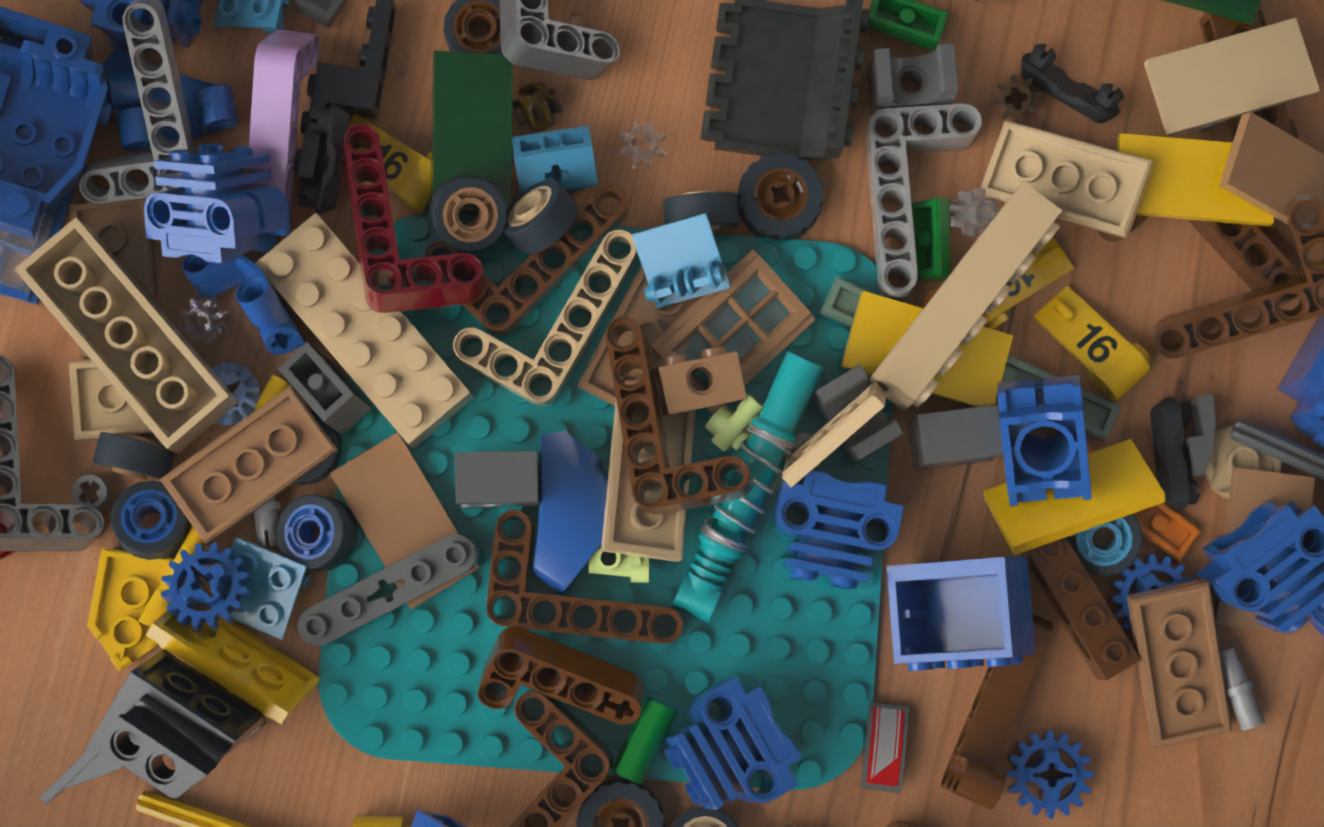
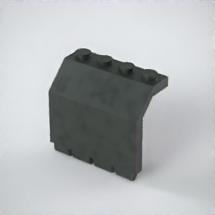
M735 0V4L720 3L716 31L730 34V38L715 37L710 68L725 71V75L709 74L705 101L706 106L719 108L720 112L704 111L700 139L715 142L714 150L756 156H770L776 152H782V154L789 155V153L794 154L797 158L805 159L806 161L840 158L843 146H851L854 124L847 123L848 109L856 108L859 85H853L852 80L854 70L861 71L864 47L857 46L859 32L866 33L869 9L862 8L863 0H846L845 5L820 9L762 0Z

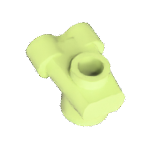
M747 394V399H743L735 412L726 404L723 405L705 425V429L714 436L711 441L722 451L728 452L731 447L738 451L741 448L740 442L749 439L751 432L746 427H749L748 423L751 422L752 418L760 415L763 408V403L753 395Z
M600 545L589 559V573L631 577V583H649V558L615 553L617 556L616 562L611 566H606L601 561V555L604 551H601Z

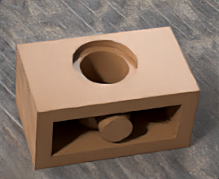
M724 346L702 350L701 359L687 361L686 354L663 358V366L653 369L662 415L666 416L747 399L737 351L726 353ZM694 369H700L707 375L708 384L703 391L694 389L690 384V374Z

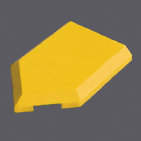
M108 548L101 549L87 627L110 656V660L119 672L158 645L157 642L146 636L150 627L139 622V619L154 591L161 585L162 576L167 574L170 568L169 562L174 561V559L146 560L135 557L127 551Z

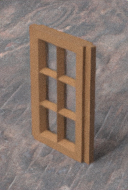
M753 249L727 272L731 288L701 296L649 345L661 360L686 354L687 361L701 359L702 350L724 346L726 353L737 351L745 386L816 320L805 305ZM694 369L690 374L691 386L698 391H703L708 384L707 375L700 369ZM726 403L705 408L714 415Z

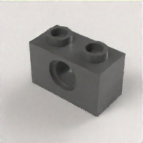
M308 342L278 368L318 416L342 435L372 409L330 360Z

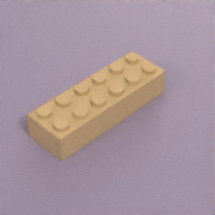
M1023 181L871 375L867 384L871 385L873 382H877L886 391V398L902 411H905L911 404L918 408L922 402H925L939 384L933 377L937 373L943 376L963 353L957 347L960 342L967 345L987 322V319L982 316L984 311L990 315L1000 305L1012 289L1006 284L1008 280L1014 284L1035 260L1036 256L1030 252L1033 250L1038 253L1058 230L1060 225L1055 222V219L1062 210Z
M317 213L312 215L255 263L412 448L417 447L474 398L401 311L379 313L368 306L365 299L360 263Z
M77 217L14 269L166 449L179 454L239 402L95 232Z

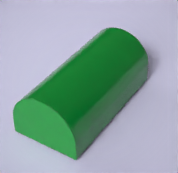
M872 0L869 7L867 29L935 51L937 49L936 46L939 45L949 12L913 0Z
M938 197L911 203L918 273L917 281H945L952 272L950 200Z
M650 697L645 698L640 717L633 723L613 765L614 771L618 775L642 785L678 711Z

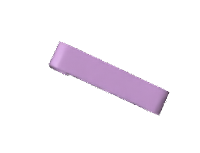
M277 29L261 41L256 50L249 146L253 147V153L270 154V162L248 167L271 170L272 178L247 184L279 188L287 198L289 218L291 220L301 80L316 66L319 52V36L317 34Z

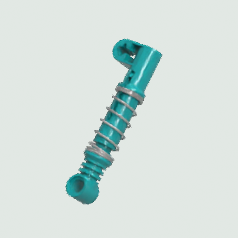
M787 351L772 383L768 397L763 404L760 415L752 418L751 422L748 423L749 427H746L751 432L749 439L740 442L741 448L744 449L740 459L751 470L754 477V486L746 497L718 503V505L714 504L716 509L713 517L716 519L709 518L704 520L705 525H702V529H700L698 534L700 541L698 548L702 552L695 553L694 557L698 561L691 562L690 566L693 570H687L672 603L673 607L707 623L710 620L724 589V585L721 582H727L728 579L725 572L731 573L732 571L729 563L735 564L736 560L742 558L747 551L748 544L743 541L741 534L743 531L755 533V530L751 527L757 514L764 513V510L760 507L766 493L773 494L769 486L774 475L782 474L778 466L783 455H790V450L794 449L793 446H795L797 439L794 431L824 370L823 366ZM734 469L731 478L724 480V485L727 487L737 486L743 479V471ZM707 522H714L715 524L709 525Z

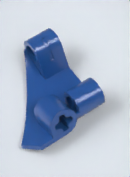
M117 47L101 65L104 66L108 87V102L113 104L112 110L115 112L122 150L130 152L149 150L151 146L130 53ZM179 74L193 140L220 132L239 123L230 86L212 84ZM162 87L152 89L153 96L158 101H171V96L166 89ZM171 126L160 127L161 133L165 138L169 140L180 138L175 128Z
M187 255L181 264L182 270L200 296L205 298L213 297L235 285L239 286L235 293L236 300L253 325L258 327L264 345L270 353L284 355L302 347L307 342L270 282L255 263L241 255L236 260L224 263L208 262L195 255Z
M565 431L545 434L539 437L541 459L540 509L536 548L531 565V574L559 595L566 590L602 543L608 474L602 470L603 466L600 459Z

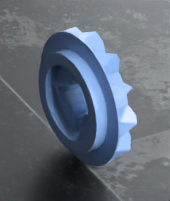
M221 363L211 369L226 386L238 385L233 394L239 401V405H235L215 423L236 425L255 411L256 403L260 398V387L253 373L244 366L234 363Z

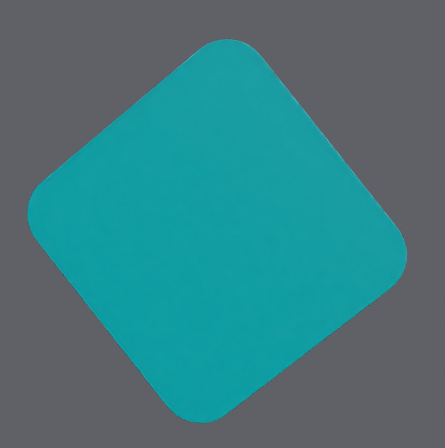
M429 212L422 215H411L394 223L399 260L424 257L425 250L431 243L441 240L430 223ZM459 214V220L461 222H470L477 215ZM582 224L576 226L571 235L577 241H587L593 235V230L588 225ZM618 226L615 230H624L632 235L633 233L650 228ZM504 233L500 235L494 244L481 251H461L462 253L474 255L481 261L483 274L497 288L531 255L523 254ZM713 233L726 273L753 249L816 319L744 386L746 395H753L764 404L787 351L824 367L811 398L818 389L848 372L849 370L840 368L851 328L819 313L836 277L881 296L878 289L876 265L856 250L836 243L794 239L773 241L767 237ZM616 242L612 244L608 252L615 259H624L630 254L631 250L627 244ZM598 247L508 335L497 336L491 334L462 305L401 311L474 397L417 447L412 448L405 440L404 442L459 534H466L476 542L479 550L477 564L480 569L412 610L405 604L343 637L321 646L319 695L325 714L336 732L356 749L378 758L561 772L565 766L525 729L515 717L514 707L517 699L530 688L520 685L513 701L503 709L486 707L480 702L477 695L484 664L502 630L508 628L493 623L486 611L495 526L502 513L508 510H518L531 519L534 528L527 592L667 607L675 610L683 621L681 635L677 640L667 644L527 630L638 675L644 684L642 705L645 698L650 697L678 711L666 737L679 733L678 730L685 726L693 725L689 716V708L693 699L723 680L724 682L736 676L744 691L760 686L771 704L772 715L777 726L785 736L792 740L802 759L788 767L798 783V786L791 790L818 787L845 772L854 763L865 746L869 703H873L883 550L875 553L860 552L859 555L871 557L873 560L870 567H857V572L870 574L869 581L857 584V589L850 590L830 586L831 578L818 575L817 579L813 580V582L791 578V570L784 569L783 563L787 558L797 559V555L785 553L786 547L792 541L800 543V539L782 535L773 523V511L778 487H782L783 481H785L782 478V474H775L769 488L773 491V494L766 493L760 507L764 510V513L757 514L751 527L755 530V533L743 531L741 534L743 541L748 544L747 551L742 558L736 560L735 564L729 563L732 571L731 573L725 572L728 579L727 582H721L724 585V589L708 623L673 607L672 603L687 570H693L690 566L691 562L698 561L694 557L695 553L702 552L698 548L700 544L698 534L700 529H702V525H705L704 520L709 518L716 519L713 517L716 509L714 504L687 509L682 560L674 562L649 558V583H631V577L589 573L588 560L561 595L531 574V565L534 560L540 507L462 508V504H456L455 452L537 451L540 455L539 437L541 435L565 431L592 451L600 459L603 466L602 470L607 474L609 473L615 406L578 388L577 385L642 265L638 253L635 264L558 398L547 406L532 404L465 366L456 356L453 342L455 336L461 330L474 327L534 360ZM373 250L370 253L375 255L385 254L386 252L382 250ZM444 252V253H440V254L437 255V256H440V255H449L450 253H445V252ZM551 252L545 257L544 264L550 269H558L563 266L566 258L560 252ZM756 275L734 298L749 312L771 291ZM596 276L589 283V288L595 293H604L611 286L610 280L605 276ZM530 279L523 280L518 284L516 292L522 297L532 296L537 291L538 284ZM421 280L416 282L418 285L428 286L432 284L427 280ZM379 285L383 291L392 288L388 285ZM776 297L753 319L769 334L790 312ZM726 303L704 325L719 340L742 318ZM496 307L489 314V322L494 325L504 324L509 319L510 312L505 307ZM578 309L571 314L569 321L573 326L581 328L590 323L592 316L588 311ZM746 325L724 347L729 353L737 351L740 361L761 339ZM697 330L684 353L686 354L687 361L699 359L702 356L701 351L710 349L712 346ZM476 338L467 340L462 348L463 354L467 357L479 355L483 349V342ZM558 343L552 347L550 357L554 361L564 362L571 356L572 349L568 344ZM512 358L500 360L496 367L497 373L503 377L513 375L518 367L517 361ZM699 369L694 374L707 387V375ZM348 373L346 374V380L372 409L344 435L341 434L342 452L338 468L398 432ZM538 377L531 383L530 390L536 396H545L551 391L552 382L546 377ZM811 398L794 431L795 435L799 433L814 435L826 424ZM886 398L885 407L882 408V411L892 420L893 403ZM743 400L729 402L726 405L735 412L737 406ZM706 408L696 409L691 463L726 456L740 458L744 450L743 448L736 451L731 447L728 452H724L711 441L714 436L705 429V425L713 415ZM890 443L853 466L839 446L814 471L827 473L831 477L847 483L867 481L887 486ZM782 458L778 468L783 472L785 464ZM734 469L729 470L725 474L724 480L731 478ZM692 477L689 479L688 495L697 494L702 489V478ZM336 485L335 499L341 501L350 509ZM886 488V493H885L884 502H886V499H887V488ZM796 506L787 507V520L795 526L802 525L804 522L803 511ZM352 511L351 513L356 522L357 539L353 552L346 561L336 568L328 570L326 599L385 569L384 564ZM520 518L508 520L504 527L506 537L511 540L521 538L526 530L525 523ZM707 522L709 525L715 524L714 522ZM874 522L867 523V536L872 541L879 542L882 537L880 526ZM603 552L601 555V561L606 566H611L616 562L617 556L615 553ZM514 557L504 559L499 567L501 576L506 580L516 578L521 571L519 560ZM384 579L382 581L383 589L370 596L372 601L389 596L392 601L394 600L393 592L397 590V586L395 583L388 584ZM503 597L497 601L495 605L497 616L502 620H508L515 615L516 603L512 598ZM543 601L536 606L534 614L539 623L549 624L553 622L557 612L554 604L549 601ZM588 605L579 607L574 614L576 625L582 629L592 627L597 619L595 610ZM621 610L614 616L613 622L616 630L621 633H629L636 627L637 619L632 611ZM661 614L653 622V629L660 637H670L676 631V621L671 615ZM530 697L526 700L525 708L527 713L535 718L542 717L545 711L542 701L535 697ZM712 700L709 705V713L714 720L718 721L721 716V709ZM559 701L610 750L614 765L633 723L617 724ZM560 725L555 728L554 736L558 743L567 746L574 742V734L569 727ZM664 739L645 779L689 782L681 767L675 770L664 752V749L669 746ZM590 753L586 754L583 758V764L587 771L599 773L603 770L604 764L600 756ZM612 765V768H611V770L609 771V773H608L607 776H611V777H623V776L618 775V774L614 771V768H613V765ZM757 772L751 777V786L754 788L761 787V778Z

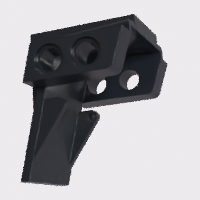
M163 649L130 671L86 747L85 753L38 799L48 804L67 788L114 772L123 766L167 796L178 798L214 770L221 759L262 728L267 723L262 713ZM163 755L169 756L173 760L175 770L165 765Z

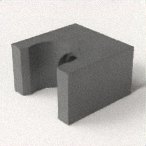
M954 43L939 44L932 53L909 58L892 57L891 49L889 48L875 49L867 69L871 117L876 111L884 108L952 104L959 92ZM912 79L918 84L919 91L915 93L904 91L900 81Z
M861 364L818 389L811 398L826 424L868 388V375ZM881 409L844 441L840 447L853 466L903 434V431L894 419L890 420Z
M998 405L919 414L908 422L914 471L989 462L994 460L993 457L1004 455Z
M537 451L455 452L456 504H462V508L540 507L541 459Z

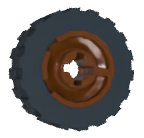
M776 152L774 155L760 157V160L756 163L753 162L748 167L747 172L743 174L737 192L739 215L741 220H744L747 224L746 227L751 232L754 231L758 234L757 237H767L773 241L782 239L787 241L797 236H803L815 224L824 200V195H822L823 184L822 181H819L815 168L812 169L808 165L809 162L805 159L801 160L791 153L786 155L782 154V152ZM778 191L784 192L787 196V202L783 201L777 205L774 204L773 194Z
M622 779V781H608L606 784L596 787L580 807L576 824L577 827H613L616 818H626L629 827H665V818L660 803L651 791L641 784Z

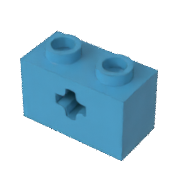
M589 125L512 137L520 194L532 185L544 180H555L565 190L580 191L587 187L598 186Z

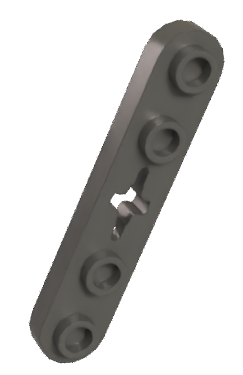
M466 534L447 536L319 602L301 614L297 627L300 637L311 646H322L331 643L469 572L475 567L479 558L476 542ZM384 579L388 584L405 580V584L393 592L394 600L391 601L389 596L371 600V595L383 589L382 581Z

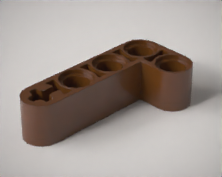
M513 626L502 630L484 664L477 692L480 702L486 707L503 709L510 705L520 685L614 723L625 725L635 722L640 717L644 684L642 679L633 672L527 629Z

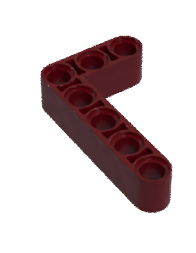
M357 124L350 127L344 135V162L364 293L368 306L379 313H390L461 305L475 301L481 293L483 266L476 256L468 253L399 260L379 134L372 126L367 124ZM358 148H366V149H368V150H366V151H358V150H356V149H358ZM370 181L374 184L363 185L361 182ZM370 215H376L380 218L376 220H369L365 217ZM373 250H382L386 253L381 255H375L370 252ZM467 276L472 280L465 282L458 280L457 277ZM421 280H427L432 284L428 286L418 285L416 282ZM379 285H388L392 288L383 291L376 289L375 287Z

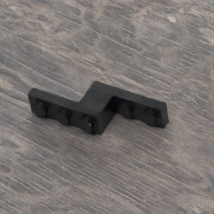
M376 0L375 7L369 6L366 28L371 30L368 44H362L360 52V66L364 67V69L318 62L316 74L311 73L309 76L307 95L311 97L309 111L303 112L300 125L301 134H305L302 149L296 150L294 159V171L298 172L297 176L303 183L318 185L326 151V132L312 131L309 127V120L312 118L310 113L313 107L329 109V106L333 103L349 115L357 114L361 117L378 119L397 12L394 0Z

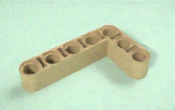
M614 230L604 237L534 360L474 327L465 328L455 336L453 349L458 359L465 366L532 404L547 406L553 403L558 398L635 264L637 250L632 235L624 230ZM616 242L627 244L631 250L630 254L624 259L613 258L608 252L612 244ZM596 276H605L610 280L611 286L604 293H595L589 288L590 281ZM578 309L588 311L592 316L590 323L581 328L573 326L569 319L574 311ZM474 338L483 342V349L479 355L467 357L463 354L462 348L467 340ZM558 343L568 344L572 349L571 356L564 362L554 361L550 357L552 347ZM504 358H512L518 364L516 372L509 377L500 376L496 371L497 364ZM538 377H546L552 382L551 391L545 396H536L530 390L531 383Z

